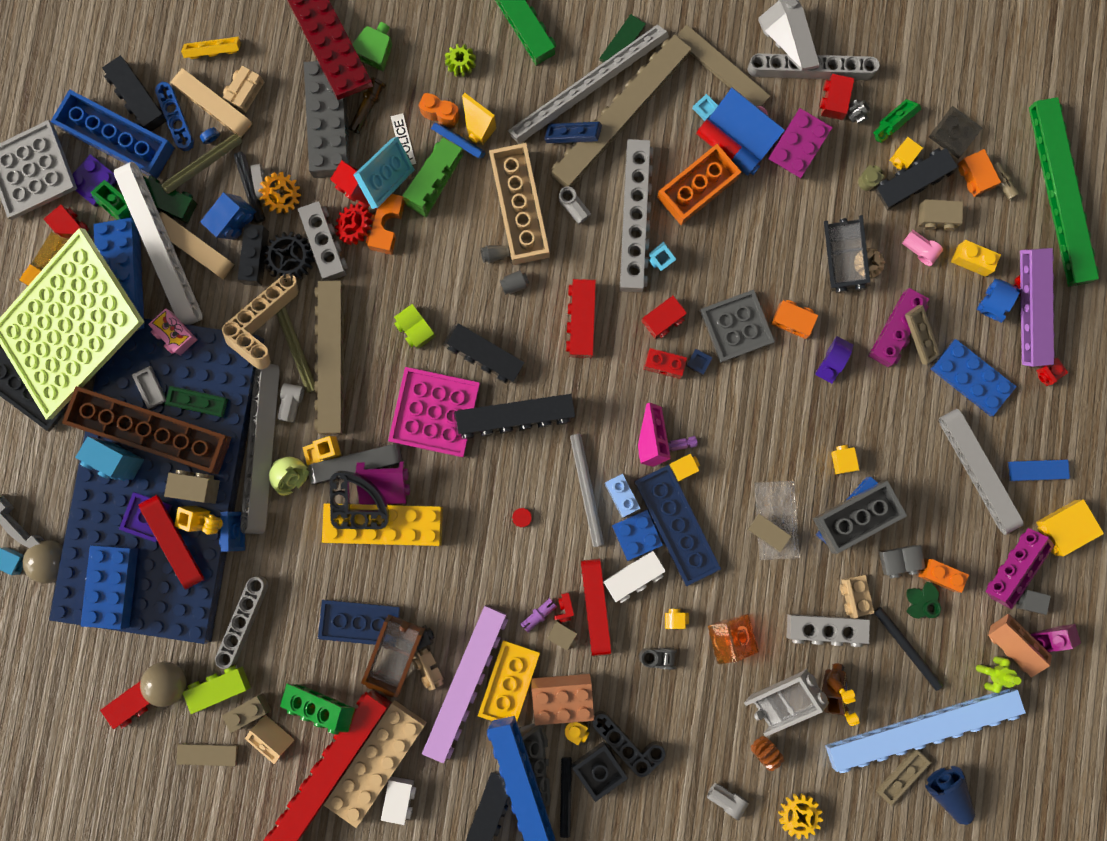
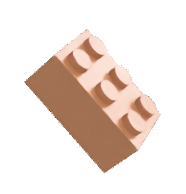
M590 674L531 679L535 726L594 721Z

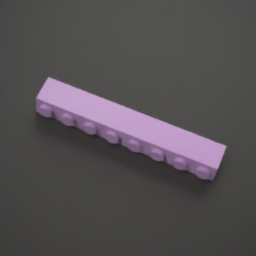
M487 605L484 606L424 747L423 755L443 764L446 758L450 760L454 751L451 745L454 740L458 741L462 732L459 726L462 721L466 722L470 712L467 710L469 703L473 704L477 696L475 688L477 684H482L485 674L482 673L485 666L489 667L493 658L490 655L492 648H497L501 639L498 637L500 629L504 630L508 619L505 618L506 613Z

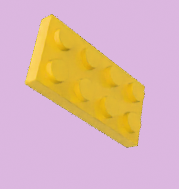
M503 640L478 713L479 717L493 721L515 716L516 721H518L540 652Z

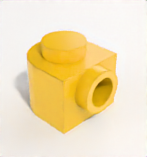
M669 609V613H665V629H685V624H689V613L681 612V609Z
M582 722L566 723V738L576 745H579L580 742L584 743L589 735L587 731L588 725Z

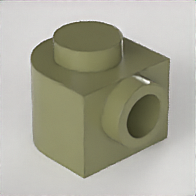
M869 165L858 179L859 187L865 191L873 190L884 177L882 169L876 165L873 167Z

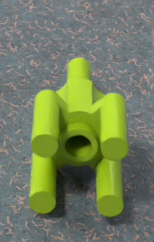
M995 656L993 661L999 666L994 668L981 664L976 666L978 672L991 677L993 684L987 682L984 685L985 689L991 692L1000 693L1003 686L1011 688L1021 683V678L1017 676V673L1009 669V659Z

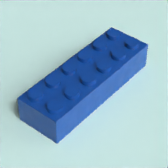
M70 89L50 121L60 130L125 164L134 162L142 173L156 179L175 149L168 140Z
M125 218L94 224V244L144 320L141 240L134 220L132 218ZM144 323L138 329L144 328Z

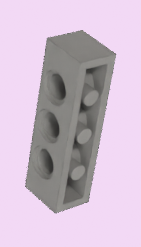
M318 201L298 208L322 279L324 281H332L346 276L345 269H348L345 258L340 256L339 252L342 249L339 241H335L333 234H336L333 224L328 223L327 217H329V212L326 206H322ZM317 221H322V225L320 227H314V224ZM323 238H328L327 244L320 245V241ZM334 255L335 258L332 262H326L328 256Z
M787 614L786 638L792 639V643L804 644V640H810L812 644L824 645V641L831 642V645L843 646V642L851 643L853 647H863V644H869L870 620ZM810 624L812 626V632L811 634L806 635L804 633V628L806 625ZM826 626H830L832 629L829 636L824 634ZM846 627L851 629V634L848 637H845L843 634Z

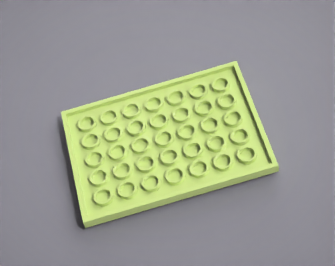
M79 228L0 317V344L45 419L49 420L53 419L71 400L75 387L82 388L144 323V320L87 231Z

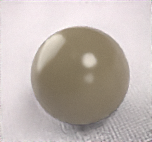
M53 540L39 541V545L26 550L23 556V569L26 575L35 582L44 584L57 581L63 545Z
M172 662L153 664L144 672L140 681V691L143 698L151 705L157 707H166L176 703L183 696L187 686L184 671Z

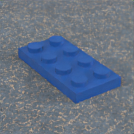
M957 339L950 343L931 367L933 372L990 417L995 415L1017 387Z

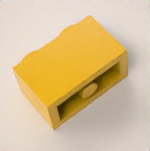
M964 240L957 246L951 263L986 277L995 271L1001 254Z

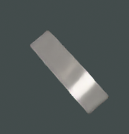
M0 494L1 526L20 544L28 548L39 545V541L44 539L40 535L30 536L9 514L14 507Z

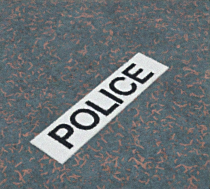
M403 113L390 116L395 136L399 138L411 164H416Z

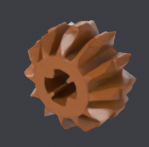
M761 736L750 746L755 757L769 771H774L784 762L783 755L767 737Z

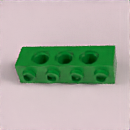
M287 683L280 707L287 710L288 714L299 715L301 720L314 722V726L328 728L327 732L337 735L340 732H349L355 711L354 707L301 684Z

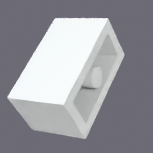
M390 777L381 821L404 825L407 819L410 820L413 807H409L411 799L414 800L416 794L413 780Z

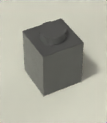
M1025 590L1017 601L1016 608L1047 615L1051 596Z

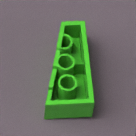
M442 138L440 142L435 144L432 154L427 158L423 167L403 194V199L408 208L427 218L464 155L461 147L445 138Z

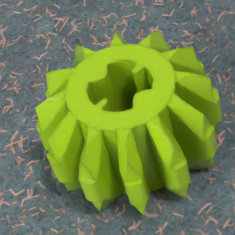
M456 44V49L450 47V53L445 54V65L448 66V71L450 73L454 71L456 77L459 73L463 77L465 72L471 74V68L476 66L474 62L476 55L473 54V50L471 48L467 49L465 44L462 48H460L459 44Z

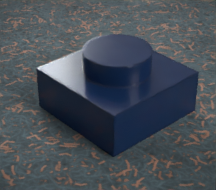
M695 349L686 367L704 375L712 357Z

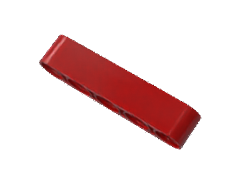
M155 495L138 504L184 589L187 590L202 582L204 577L178 529L174 526L175 524L160 497Z
M600 558L582 560L581 569L592 656L611 654V644Z

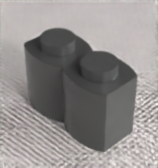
M921 545L879 552L883 574L889 575L890 578L901 577V573L909 572V575L921 573L920 570L926 569Z

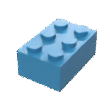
M87 436L75 457L82 461L80 465L90 470L92 468L98 470V475L106 479H119L121 481H125V479L133 480L144 462L143 458L111 441Z

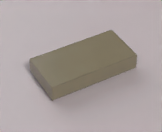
M761 514L756 516L747 529L778 552L782 551L791 538L789 534Z

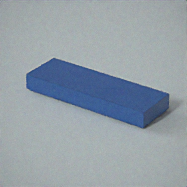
M441 123L433 124L432 130L475 157L484 158L486 154L484 150Z
M1068 460L1008 462L1010 481L1070 479Z

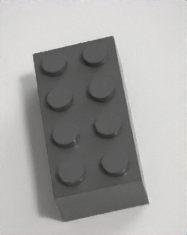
M882 481L814 517L813 520L831 553L838 554L903 519L907 514L889 482Z

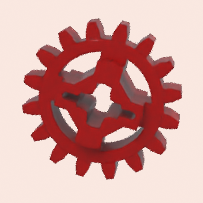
M350 204V209L345 207V212L339 213L340 219H336V222H338V225L335 226V229L338 230L336 235L344 243L357 245L358 240L363 242V237L369 236L367 231L372 230V227H370V224L373 223V220L370 219L372 214L360 204H356V206Z

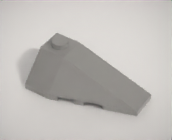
M779 0L758 18L764 34L768 38L771 37L776 42L775 45L779 49L782 48L788 54L787 57L800 71L819 68L818 57L805 13L799 0Z

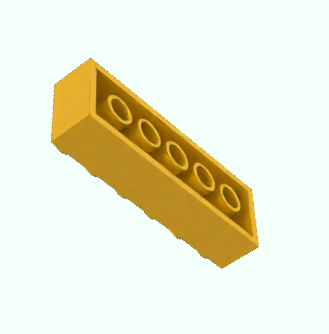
M324 504L322 543L442 546L443 507L387 505L389 522L383 529H337L331 524L330 504ZM350 504V509L378 510L377 505ZM349 514V518H342L339 515L335 519L339 520V523L342 524L344 520L351 519V514ZM361 514L356 515V523L364 524L365 517ZM378 515L376 519H369L368 524H371L372 520H377L381 524L385 519Z

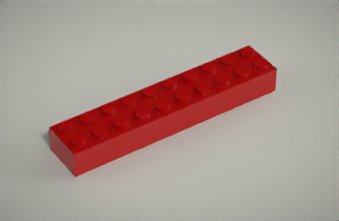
M371 690L369 693L366 691L362 694L356 703L358 708H355L349 732H340L338 735H334L335 742L332 741L323 751L322 756L324 758L315 763L310 771L312 776L309 775L299 787L301 792L298 791L287 805L289 809H286L275 822L276 825L270 830L263 841L300 840L392 702L375 690Z

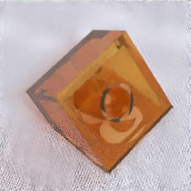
M749 614L708 625L709 635L718 664L737 662L759 652Z

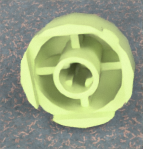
M289 456L278 459L273 463L269 472L270 484L279 495H289L293 493L291 490L296 486L299 489L304 484L309 475L308 467L298 458Z

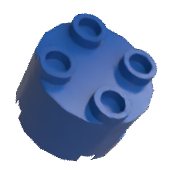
M995 278L985 292L987 295L981 300L976 310L1002 323L1006 318L1005 313L1010 312L1021 289Z

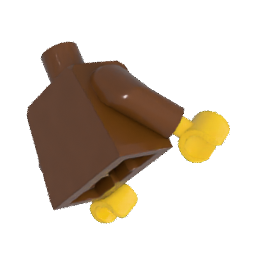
M835 663L832 665V670H825L822 692L826 694L829 704L824 711L825 713L845 716L848 724L854 726L860 723L858 716L855 712L849 715L850 709L846 704L856 701L854 698L855 693L852 689L848 690L844 666Z

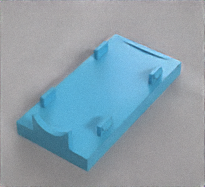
M394 137L354 174V177L371 208L374 209L378 208L415 169L399 138Z

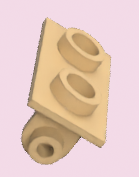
M426 648L420 651L421 656L419 653L415 654L413 664L422 674L421 681L424 687L430 691L436 689L435 685L436 687L443 685L442 680L444 679L438 667L431 670L430 666L436 664L431 651L428 652Z

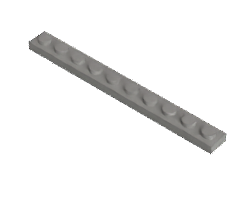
M659 25L654 26L509 129L510 136L518 144L527 140L528 137L541 130L549 122L558 118L559 115L572 108L573 105L586 98L594 90L600 88L604 83L617 76L618 73L631 66L639 58L662 44L663 41L669 38L668 32Z

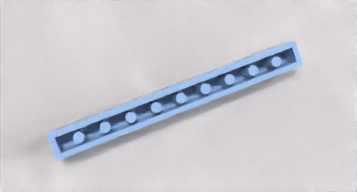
M1007 688L1001 690L1000 693L987 694L825 746L832 768L837 772L845 773L849 772L851 767H865L871 761H884L893 754L903 755L912 748L915 750L923 749L928 743H942L945 741L944 738L951 736L952 738L961 737L967 731L977 732L986 725L996 726L1005 719L1020 718L1019 715L1025 713L1018 690Z

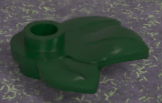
M926 582L922 590L915 588L907 589L906 595L911 606L908 607L906 612L910 616L918 619L925 616L927 618L939 616L941 613V605L938 602L939 592L932 583ZM929 605L933 606L932 612L928 611Z

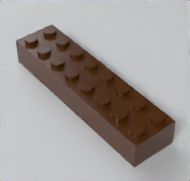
M78 386L74 389L62 424L213 474H219L232 438Z

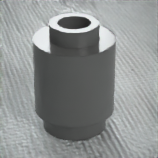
M520 270L500 280L505 295L508 293L511 295L526 289V284L529 283L526 273H521Z

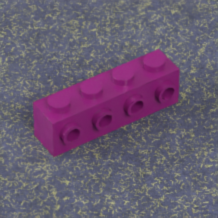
M911 288L905 290L868 357L886 367L893 364L896 365L901 358L900 351L910 342L909 335L911 331L905 314L918 305H923L926 312L928 309L926 304L929 298Z
M1030 528L1020 536L1016 547L1009 552L1006 562L999 567L997 575L987 585L985 592L991 599L1010 609L1015 606L1055 546L1050 538Z

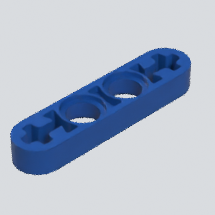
M160 82L155 88V93L174 142L182 151H189L194 146V140L175 91L167 82ZM163 89H167L166 93L170 99H166ZM170 104H175V111L167 112V107ZM176 121H182L180 129L173 128ZM180 134H183L187 139L186 145L182 144L183 140Z

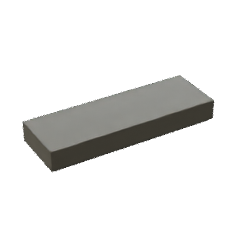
M918 305L906 313L905 317L921 362L927 365L940 356V352L923 305Z
M179 743L177 745L176 765L237 766L238 745Z
M913 749L877 788L876 792L893 806L932 762L919 750Z

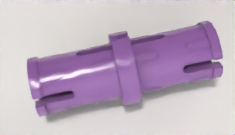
M548 598L538 609L535 608L527 619L520 623L521 626L524 628L530 623L525 628L529 633L539 622L545 621V617L557 608L556 604L553 603L547 608L553 602Z

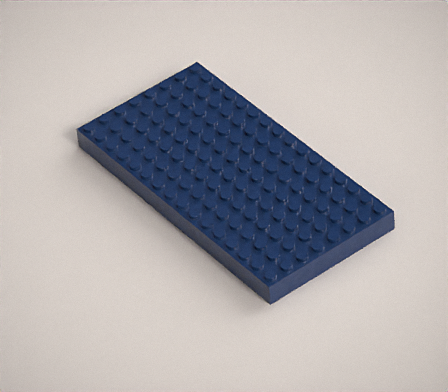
M144 318V328L137 329L98 370L93 392L148 409L132 374L150 366L166 398L169 387L173 386L228 399L224 418L167 406L165 403L151 411L232 438L219 474H213L85 431L83 443L87 436L111 441L143 458L144 462L133 480L125 479V481H121L119 479H106L98 475V470L93 468L90 470L80 465L82 461L79 460L49 621L81 625L90 545L138 548L130 627L121 630H108L206 644L212 640L227 552H221L219 545L221 529H218L216 534L207 535L203 531L188 532L176 527L204 577L202 582L185 590L158 542L119 530L133 492L148 497L158 495L162 502L171 504L172 508L169 515L174 524L178 507L198 506L210 511V514L219 518L220 512H234L249 430L256 367L227 345L223 332L219 329L185 325L198 340L183 354H171L164 347L166 343L162 339L158 340L151 333L153 329L148 324L152 320ZM252 334V336L264 344L265 339L259 335ZM176 470L194 472L195 475L196 473L213 475L214 480L220 481L216 504L164 497L168 473L176 474Z

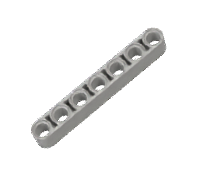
M759 53L752 56L747 70L753 77L829 79L832 74L854 78V80H870L879 69L880 64L875 57L817 55L820 64L819 68L800 71L791 66L794 63L787 57L788 54ZM758 63L761 67L757 68L753 64ZM772 64H777L780 68H775ZM828 65H832L835 70L830 69ZM847 66H851L854 70H849ZM865 66L870 67L872 71L867 70Z
M955 409L939 418L940 426L999 530L1004 535H1007L1022 527L1024 523L963 414L960 410Z

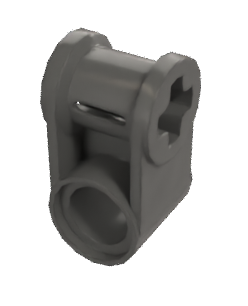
M644 648L639 653V660L644 666L649 668L675 670V653H677V649ZM650 652L653 654V660L646 663L644 655Z

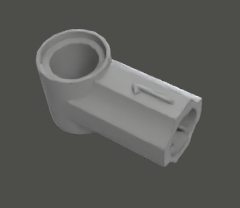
M572 187L561 189L559 194L560 204L566 208L578 225L583 223L591 216L590 211L579 199ZM570 194L573 198L570 201H566L562 196Z
M288 383L282 385L278 420L295 423L298 405L302 402L304 396L303 386Z
M716 782L708 791L707 798L722 807L727 814L736 820H740L749 805L747 800L736 793H731Z

